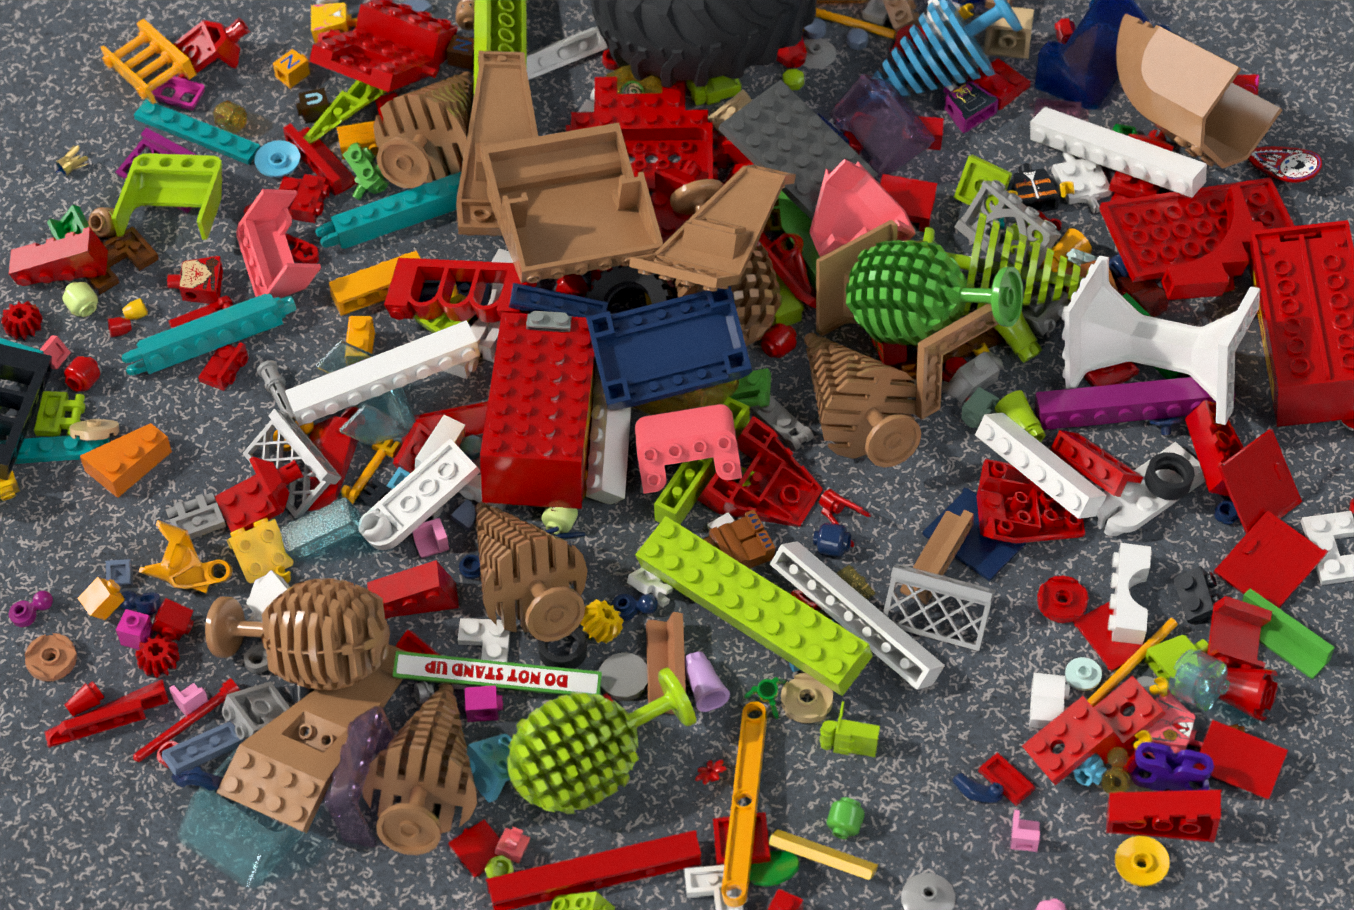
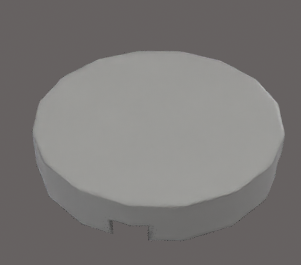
M622 652L614 654L604 660L599 668V672H602L601 690L616 701L636 699L648 688L647 664L641 657L633 653Z

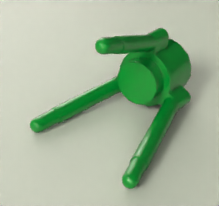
M774 677L772 680L764 679L759 682L758 686H752L751 690L744 695V698L748 699L754 694H758L762 701L769 702L774 718L778 719L779 713L775 702L778 696L777 685L785 684L786 680L778 679L777 677Z

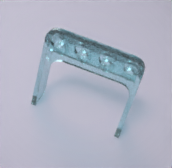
M238 747L215 770L214 775L224 778ZM201 786L192 796L177 834L179 841L243 887L255 888L259 886L305 833L291 826L281 832H272L216 793L218 789L207 790ZM320 807L310 825V828L322 815Z

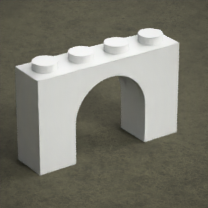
M443 415L415 458V469L449 439L459 447L465 437V424ZM481 475L475 476L458 492L466 499L481 502ZM485 503L487 505L498 507L502 511L506 506V504Z

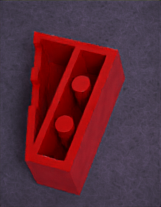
M437 560L367 582L368 590L383 598L385 619L459 608L456 582Z

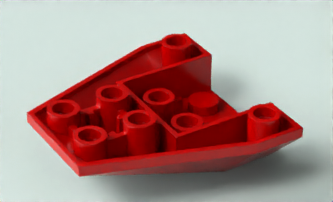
M990 459L984 460L976 496L980 535L1011 543L1084 537L1083 518L1078 519L1013 465Z

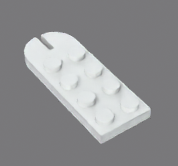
M449 439L361 517L359 532L374 548L379 550L391 549L400 544L481 471Z
M1174 442L1160 452L1176 453L1190 461L1194 467L1195 477L1189 493L1205 482L1199 461L1178 443ZM1150 460L1134 470L1143 476L1141 484L1127 481L1121 497L1113 496L1106 490L1103 492L1107 496L1101 508L1098 509L1097 523L1098 528L1101 529L1108 519L1104 530L1106 535L1118 536L1122 533L1133 532L1178 501L1164 500L1156 497L1148 490L1145 485L1144 476ZM1169 469L1155 471L1163 481L1169 483L1184 481L1175 471Z

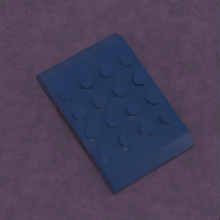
M730 286L728 289L718 288L717 291L705 290L612 315L608 311L586 317L608 409H625L742 379L752 373Z

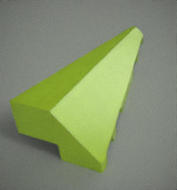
M356 80L347 92H340L304 136L305 140L309 144L313 143L386 91Z

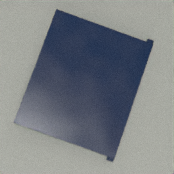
M964 487L963 492L922 532V535L930 539L946 511H950L958 516H961L964 510L973 513V527L955 558L990 582L1028 542L1011 543L980 535L977 494Z

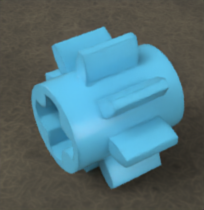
M1093 754L1072 772H1074V777L1080 784L1089 787L1092 782L1098 785L1104 778L1103 774L1107 769L1103 767L1102 759Z

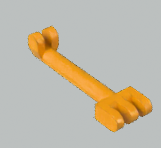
M381 434L376 437L372 443V449L377 452L352 489L350 486L344 485L341 490L342 497L346 502L350 504L355 502L357 496L364 489L385 456L394 458L402 443L395 441L393 444V439L388 437L385 440V436Z

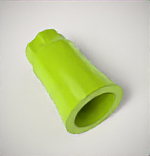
M1022 311L1018 321L1013 326L1005 327L999 324L994 326L1009 344L1015 355L1018 354L1023 363L1043 351L1026 322Z
M1022 390L1009 393L996 404L994 409L996 413L1007 415L1039 442L1045 438L1046 435L1041 427V423L1035 416Z

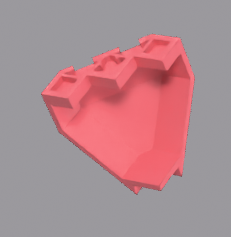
M844 159L833 171L826 169L809 231L819 256L822 257L891 219L898 224L897 240H910L916 234L906 211L859 162L854 164Z

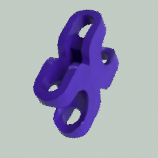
M1143 742L1137 747L1135 752L1137 766L1131 773V779L1135 785L1155 791H1164L1167 788L1171 791L1195 790L1189 785L1191 781L1201 785L1202 788L1198 790H1209L1208 779L1214 769V763L1210 756L1191 750H1182L1174 753L1169 746L1152 742ZM1143 753H1152L1155 756V760L1146 759ZM1201 763L1206 766V769L1198 770L1193 768V765ZM1147 771L1152 773V775L1144 779L1139 776V772Z

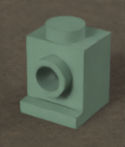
M981 387L977 388L962 406L961 419L969 427L978 428L985 414L996 413L994 409L999 402V398Z

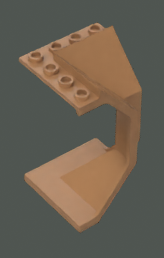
M892 219L816 260V332L821 336L847 323L858 324L854 319L855 316L846 305L847 295L845 289L847 282L849 284V274L855 263L860 261L858 256L862 250L866 249L869 251L871 247L877 246L875 243L897 240L898 224ZM991 303L982 306L918 342V346H915L918 349L915 415L921 420L940 410L943 355L998 325L992 313Z

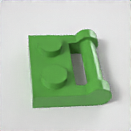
M768 368L755 370L742 379L723 383L719 404H723L730 397L749 407L769 406L771 372Z

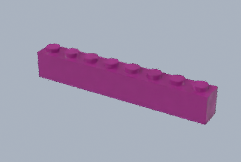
M1192 377L1036 392L1035 413L1042 429L1047 430L1188 416L1204 400L1215 403L1216 401Z

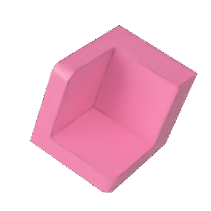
M440 518L424 522L412 532L420 558L449 550L447 535Z
M194 683L181 692L174 685L169 688L173 701L185 716L208 701L205 690L202 687L198 688Z
M1014 810L1010 849L1037 852L1040 823L1038 821L1020 820V810Z

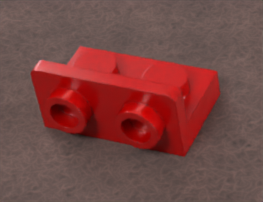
M240 342L237 347L226 345L218 348L199 375V382L225 391L228 385L234 383L239 368L244 367L248 361L245 344Z

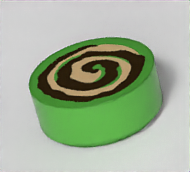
M636 81L625 83L620 91V94L644 93L642 85Z

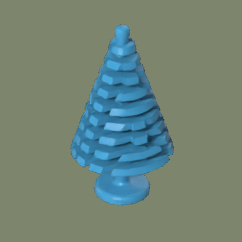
M938 0L952 26L932 1L927 8L943 38L939 35L929 18L922 13L918 20L933 48L918 27L913 24L909 31L922 55L919 54L911 41L904 36L900 43L911 62L909 63L901 51L895 47L891 54L900 70L897 71L890 60L886 58L882 65L889 77L886 79L877 70L873 75L877 85L873 86L868 81L865 85L867 92L855 97L854 101L858 108L863 109L872 101L876 105L883 104V100L880 97L882 94L890 102L897 100L892 90L893 87L904 98L909 97L911 94L903 82L905 79L917 94L924 93L925 90L916 75L917 72L930 90L939 89L928 65L945 87L953 85L939 58L945 63L957 82H966L967 79L951 50L973 80L981 78L967 50L987 76L994 75L995 72L974 36L1001 18H1005L1014 31L1023 29L1022 24L1007 0H993L995 6L969 24H966L950 0Z

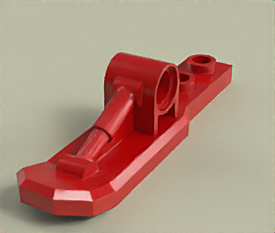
M762 231L757 245L759 246L761 243L767 250L773 264L772 268L796 298L816 308V293L814 288L810 286L802 256L804 246L802 237L795 233H785L772 243ZM790 237L794 241L792 250H789L786 246V242Z

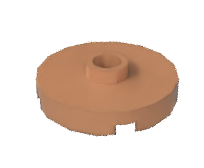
M52 633L53 635L49 636L45 634L30 643L25 652V664L28 672L34 678L41 681H55L62 679L72 671L76 665L77 653L74 644L68 637L58 633ZM50 657H55L54 660L47 661Z

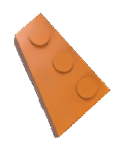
M150 423L82 454L80 458L85 472L119 498L166 458L172 450L168 437Z

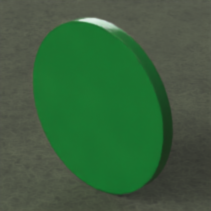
M771 851V861L751 864L749 881L758 886H773L791 879L799 870L797 856L787 851Z

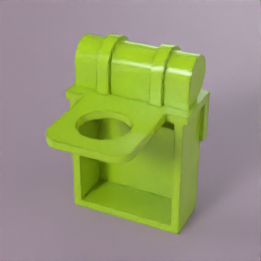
M725 76L710 78L705 87H696L692 80L687 81V87L691 92L692 100L698 106L703 105L705 101L707 105L718 103L721 99L733 97L741 91L739 79L732 80Z
M842 701L838 722L827 720L821 726L819 739L821 748L830 750L834 746L833 753L844 755L852 753L875 757L880 726L842 719L845 701Z

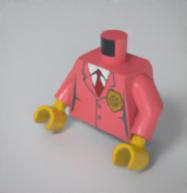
M1158 677L1154 679L1157 685L1150 686L1149 692L1152 695L1160 694L1159 698L1156 697V702L1167 715L1147 731L1143 730L1135 734V737L1139 740L1134 743V748L1137 749L1143 742L1167 745L1172 748L1174 753L1186 750L1188 744L1201 748L1207 733L1192 729L1196 716L1168 689L1169 683L1166 678ZM1146 752V753H1148L1149 755H1151L1153 758H1155V756H1154L1152 753Z

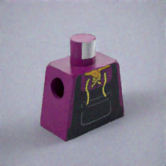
M952 82L953 85L944 88V93L947 95L945 110L962 133L968 132L997 114L998 99L973 82H967L960 87Z

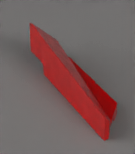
M163 679L78 717L65 720L60 725L46 730L45 736L48 748L146 719L144 710L169 703Z

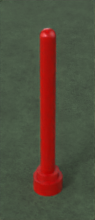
M231 678L225 681L218 694L134 753V761L141 762L158 750L164 743L176 737L223 703L227 694L240 691L237 684Z

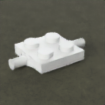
M1063 152L1062 155L1066 162L1053 165L1051 172L1060 183L1065 181H1072L1074 183L1075 194H1067L1065 197L1068 205L1087 203L1092 213L1100 212L1097 200L1112 195V191H1109L1110 184L1100 165L1086 159L1077 160L1074 155Z

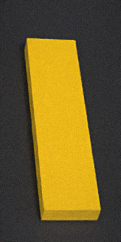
M779 829L771 835L769 841L771 846L867 880L875 875L878 864Z

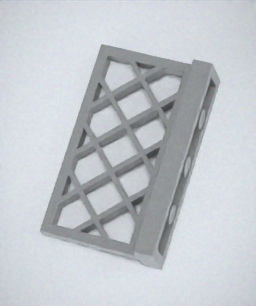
M273 409L268 415L271 419L270 422L242 454L249 461V458L254 457L252 454L257 448L263 447L262 459L276 463V468L282 467L283 462H291L294 459L296 462L303 461L305 463L304 473H302L304 476L303 491H295L296 480L290 483V494L286 503V507L291 514L299 519L330 483L336 485L342 477L288 413ZM276 428L278 430V441L270 442V433ZM284 445L291 446V457L283 458ZM269 446H277L276 458L269 459ZM310 477H317L320 481L314 490H310ZM295 495H303L302 504L297 509L294 506Z
M896 564L892 568L891 581L883 614L888 617L889 611L898 605L905 619L894 623L903 631L980 651L996 590ZM896 582L906 584L912 594L899 600L895 593ZM913 587H917L920 589L915 591ZM923 590H928L932 592L936 601L924 607L917 594ZM937 593L943 594L944 596L940 598ZM949 596L955 597L961 606L951 613L948 612L942 600ZM914 597L921 609L909 616L902 603ZM894 598L896 603L891 605L892 599ZM962 600H966V601H970V602H968L967 604H964V602H963ZM938 603L946 616L933 622L927 609ZM973 603L985 605L983 615L974 620L967 607ZM963 610L970 623L958 629L951 616ZM921 612L924 613L930 623L924 629L916 628L911 619ZM946 619L949 620L955 632L948 636L941 634L936 627L937 624ZM981 620V624H980V628H979L976 623ZM906 621H908V623L910 624V626H909V625H905V624H903V623L906 622ZM973 625L978 634L976 643L966 641L961 631ZM933 628L934 632L928 631V629ZM957 634L960 639L954 638L953 636Z

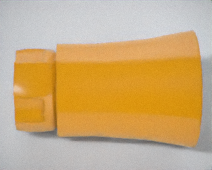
M1069 228L1060 241L1051 249L1054 251L1052 272H1057L1061 255L1067 258L1066 269L1074 265V263L1068 261L1066 256L1067 252H1070L1072 248L1089 254L1092 252L1088 239L1081 232ZM1044 261L1042 262L1041 266L1039 267L1040 269H1043V267H1044Z

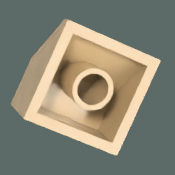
M1011 7L1022 24L1023 29L1014 31L1005 18L996 21L986 28L984 54L1028 59L1034 9Z

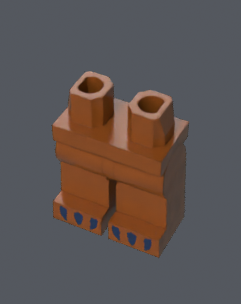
M755 510L745 513V517L734 522L709 529V536L703 538V540L749 569L771 561L775 556L776 547L766 530H764V526Z

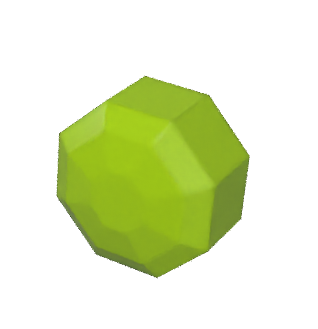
M796 68L787 69L783 74V82L792 91L799 90L804 85V74Z
M501 855L490 859L485 871L488 878L513 873L514 869L511 860Z

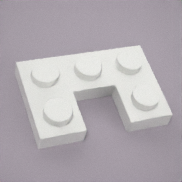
M1345 511L1302 517L1301 524L1305 537L1322 550H1328L1327 555L1315 567L1320 584L1326 585L1354 581V554L1340 556L1335 539L1354 537V518L1352 512Z
M460 618L458 645H482L481 660L507 662L511 631L504 630L501 620H497L496 625L491 619ZM452 684V686H453L454 689H465V688H468V687H476V686H466V685H456V684Z
M724 865L684 869L687 898L714 895L716 910H743V905L733 908L726 905L723 901L721 889ZM732 889L727 893V896L737 898L741 895V890Z

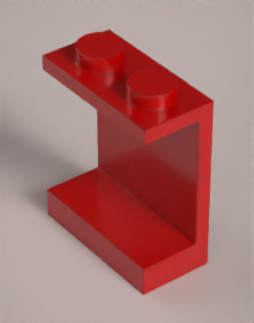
M1224 596L1213 606L1206 660L1215 663L1218 667L1265 668L1266 663L1257 660L1261 627L1271 621L1272 611L1228 596Z

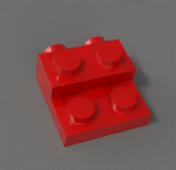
M997 58L991 63L995 72L994 75L987 76L978 67L977 70L981 78L973 80L968 75L967 82H973L998 99L997 109L1002 110L1031 87V81Z
M304 174L303 179L284 176L279 190H296L297 195L288 206L289 214H291L292 220L315 223L317 217L322 215L324 209L323 201L330 195V185L327 183V178Z

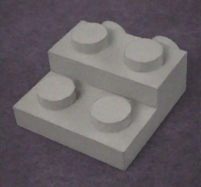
M1034 281L1030 305L1022 306L1021 311L1031 331L1042 337L1046 332H1052L1055 329L1056 322L1062 317L1064 307L1069 305V299H1067L1068 294L1062 291L1060 300L1052 302L1054 288L1048 286L1045 303L1037 304L1040 283Z
M270 681L227 694L222 714L226 721H232L236 726L235 732L237 737L241 740H246L290 707Z

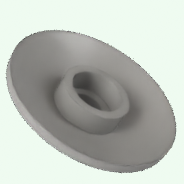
M819 38L804 41L807 51L804 66L819 69L830 65L835 60L836 49L827 40Z
M921 873L913 876L905 883L901 893V902L904 910H953L955 892L945 878L933 873ZM931 891L934 895L927 897L924 895V892Z

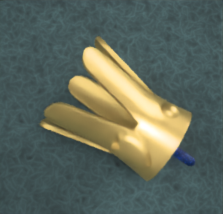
M73 146L63 158L55 161L58 167L55 173L61 171L67 176L71 171L88 165V163L82 164L88 160V157L83 156L79 158V155L73 157L80 148L79 146Z

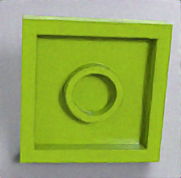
M972 154L968 156L953 198L971 205L982 187L983 181H1000L1006 186L1005 190H1007L1013 173ZM993 194L986 200V207L990 213L992 212L990 201H993L995 206L999 202L998 198Z

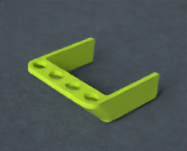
M149 153L138 155L132 162L112 214V221L117 236L123 237L130 216L137 207H201L197 224L202 240H207L222 198L221 159L212 155Z

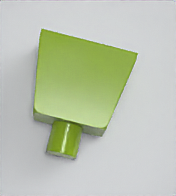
M1180 635L1148 648L1145 662L1158 677L1166 678L1169 683L1168 689L1176 697L1204 672L1206 666L1204 656L1207 655L1208 643L1202 639L1192 644L1185 635Z

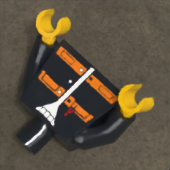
M1024 163L1018 167L1019 172L1013 174L1012 182L1009 183L1006 190L1019 196L1023 200L1021 203L1026 207H1032L1041 212L1058 209L1060 195L1064 198L1067 194H1075L1072 181L1060 183L1052 176H1049L1045 169L1033 170L1029 163Z

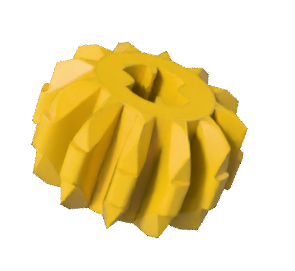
M596 599L585 607L584 618L580 624L584 626L582 631L587 632L589 638L593 637L596 642L602 641L607 644L621 633L624 620L619 617L620 612L614 609V605L610 606L605 600L601 602Z

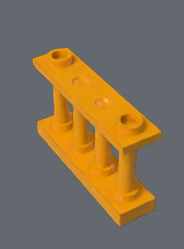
M142 19L136 23L140 30L139 36L114 53L105 46L101 47L104 55L102 60L109 69L113 68L127 80L143 100L147 99L152 104H155L156 100L152 93L153 90L177 74H183L190 80L196 76V72L187 56L145 19ZM143 43H149V47L127 62L123 63L120 60ZM154 53L161 54L159 58L137 73L131 70ZM166 63L173 65L146 84L143 81L144 78Z

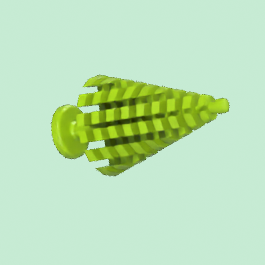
M982 212L979 214L972 256L946 252L950 258L952 257L960 266L959 269L969 270L967 288H974L977 272L983 273L981 288H989L991 274L996 275L1003 267H1015L1019 271L1021 279L1026 280L1022 306L1030 305L1034 281L1041 282L1037 304L1045 303L1048 283L1055 284L1053 302L1060 300L1063 286L1069 287L1067 299H1070L1072 294L1080 287L1082 278H1085L1079 276L1081 266L1075 263L1072 274H1065L1067 258L1062 255L1060 256L1057 272H1052L1054 251L1049 248L1046 251L1043 269H1038L1037 262L1040 243L1036 241L1033 242L1029 267L1022 266L1027 236L1021 233L1015 264H1009L1008 258L1014 229L1008 226L1006 228L1001 261H994L1000 222L993 219L986 259L980 258L987 215ZM925 228L923 241L934 242L935 230L933 228ZM966 303L963 315L969 314L971 303ZM978 303L977 309L981 308L986 303Z

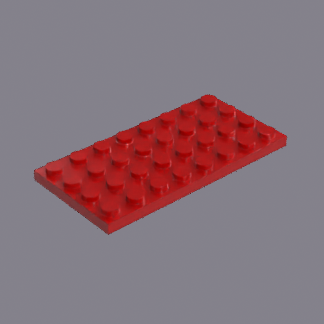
M1271 177L1203 187L1193 197L1178 192L1103 202L1099 210L1132 282L1163 278L1168 266L1185 264L1199 259L1213 251L1224 240L1227 232V211L1224 199L1231 185H1240L1242 193L1246 196L1248 210L1253 215V222L1262 221L1264 229L1295 226Z

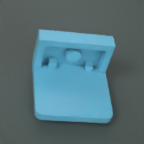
M507 734L468 744L467 755L469 756L475 787L488 802L495 801L505 782L510 780L507 756L509 757L510 754L508 745L512 738Z

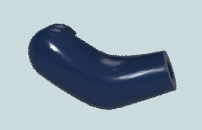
M959 773L953 778L952 782L966 798L972 801L997 803L1003 797V787L999 783H993L990 786L981 785L963 773Z

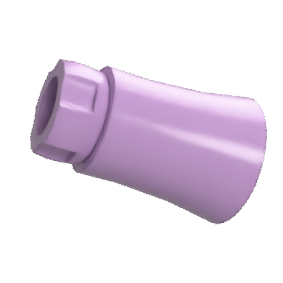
M697 651L688 654L685 657V676L693 692L697 709L702 712H708L723 706L728 701L730 692L721 682L711 662L707 660L703 652Z

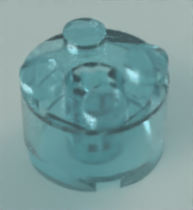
M1193 649L1188 650L1178 659L1173 668L1177 670L1175 678L1170 677L1169 690L1172 695L1206 712L1211 709L1220 694H1225L1230 686V681L1227 680L1226 664L1198 649L1197 651Z

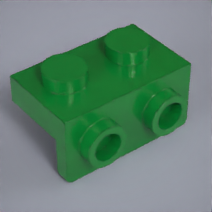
M72 205L60 221L51 218L47 221L52 235L57 240L65 238V234L75 232L76 234L83 233V229L89 227L80 206Z

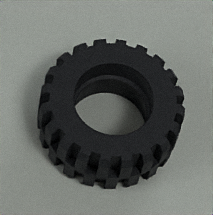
M620 265L612 267L613 270L609 272L603 270L600 273L602 277L598 281L594 278L591 282L592 290H587L585 298L608 302L607 312L610 311L614 300L621 293L632 289L644 291L650 297L652 304L675 298L674 292L667 281L659 278L660 274L644 275L638 273L636 268Z

